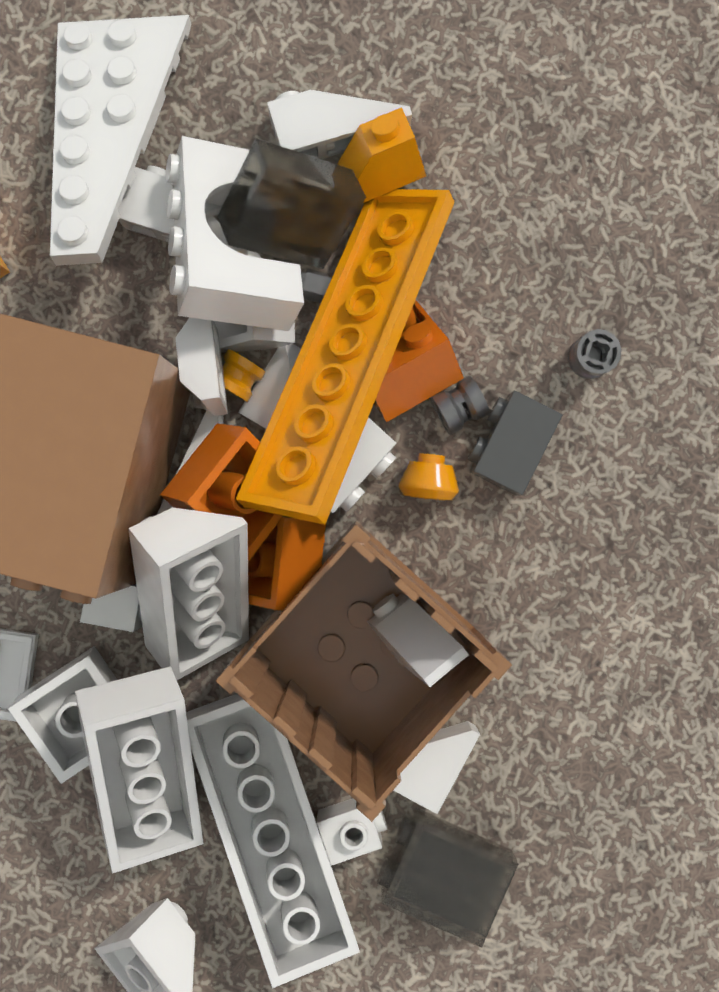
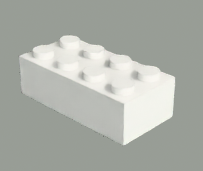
M171 666L75 691L102 834L112 874L204 844L185 700Z

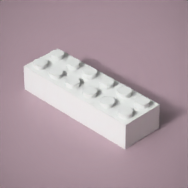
M238 694L186 712L191 751L272 988L360 953L288 739Z

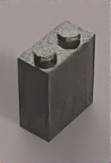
M255 138L218 214V219L229 246L324 269L332 254L338 250L342 237L353 218L360 213L366 195L352 169Z
M416 808L412 819L404 817L399 826L395 843L400 846L394 860L387 857L379 872L377 884L382 885V904L482 948L519 865L515 855L509 848Z

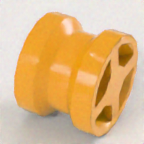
M228 349L224 355L225 363L222 366L225 389L248 402L252 396L251 388L255 381L262 380L266 372L250 360Z

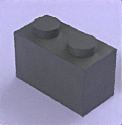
M515 390L507 396L506 400L499 397L487 421L493 423L487 438L484 439L479 436L467 460L474 463L470 473L516 496L523 495L563 414Z

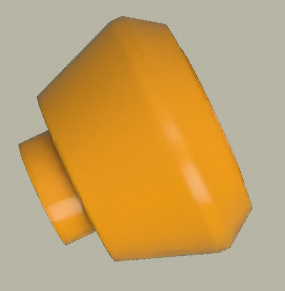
M419 453L418 462L409 461L398 485L403 496L452 501L459 493L454 468L452 465L445 464V456Z

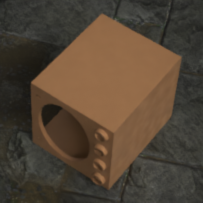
M0 314V574L12 577L10 585L31 591H41L44 585L60 589V597L62 599L76 603L91 604L92 598L97 599L136 584L128 528L148 517L157 515L161 507L163 497L160 494L167 485L190 396V391L180 382L179 369L160 354Z

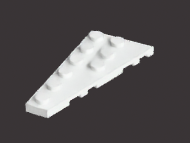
M189 15L58 23L50 257L56 266L103 262L121 215L118 209L126 189H131L136 176L134 168L140 153H145L166 98L164 90L171 72H176L180 61V48L183 40L188 39L191 28Z

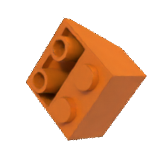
M416 300L374 402L386 422L464 379L448 337Z

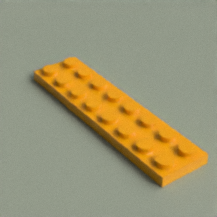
M396 189L364 203L237 494L236 500L245 508L323 525L326 524L455 203L449 190Z

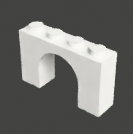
M182 136L177 154H169L166 165V182L173 184V189L170 190L168 196L167 218L174 219V226H172L169 235L168 254L169 256L176 257V265H173L171 270L169 289L171 295H177L178 316L290 331L304 305L300 264L257 258L239 253L220 241L212 232L206 220L214 215L233 214L279 222L292 194L289 158Z

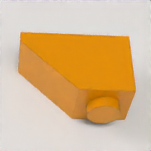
M402 107L359 125L334 168L331 178L344 211L426 177L415 136Z

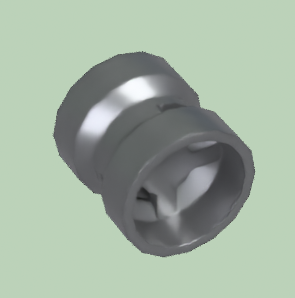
M596 329L589 331L571 346L568 355L570 368L576 375L585 379L598 378L610 372L621 359L622 349L620 342L614 334L607 330Z
M467 376L457 382L454 389L448 392L443 390L430 397L432 406L449 435L463 429L464 423L470 419L480 420L490 414L486 399L471 376Z

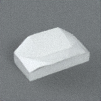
M189 317L175 338L180 382L193 393L195 408L205 409L213 416L226 415L228 411L218 329L212 320Z

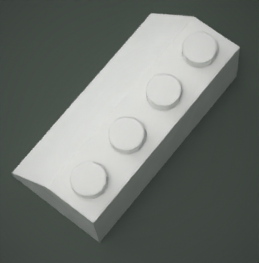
M172 507L128 528L145 646L161 668L171 666L176 680H179L249 640L248 523L242 517Z

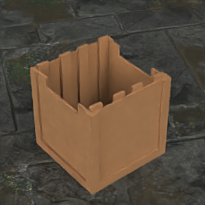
M355 521L322 558V566L283 610H275L240 649L216 679V682L230 695L235 691L354 798L356 800V808L372 822L386 807L385 799L401 782V772L470 695L476 698L494 677L499 680L512 664L483 634ZM401 593L407 595L460 643L469 654L431 687L427 686L398 662L367 622L375 615L372 609L391 594H394L396 597Z

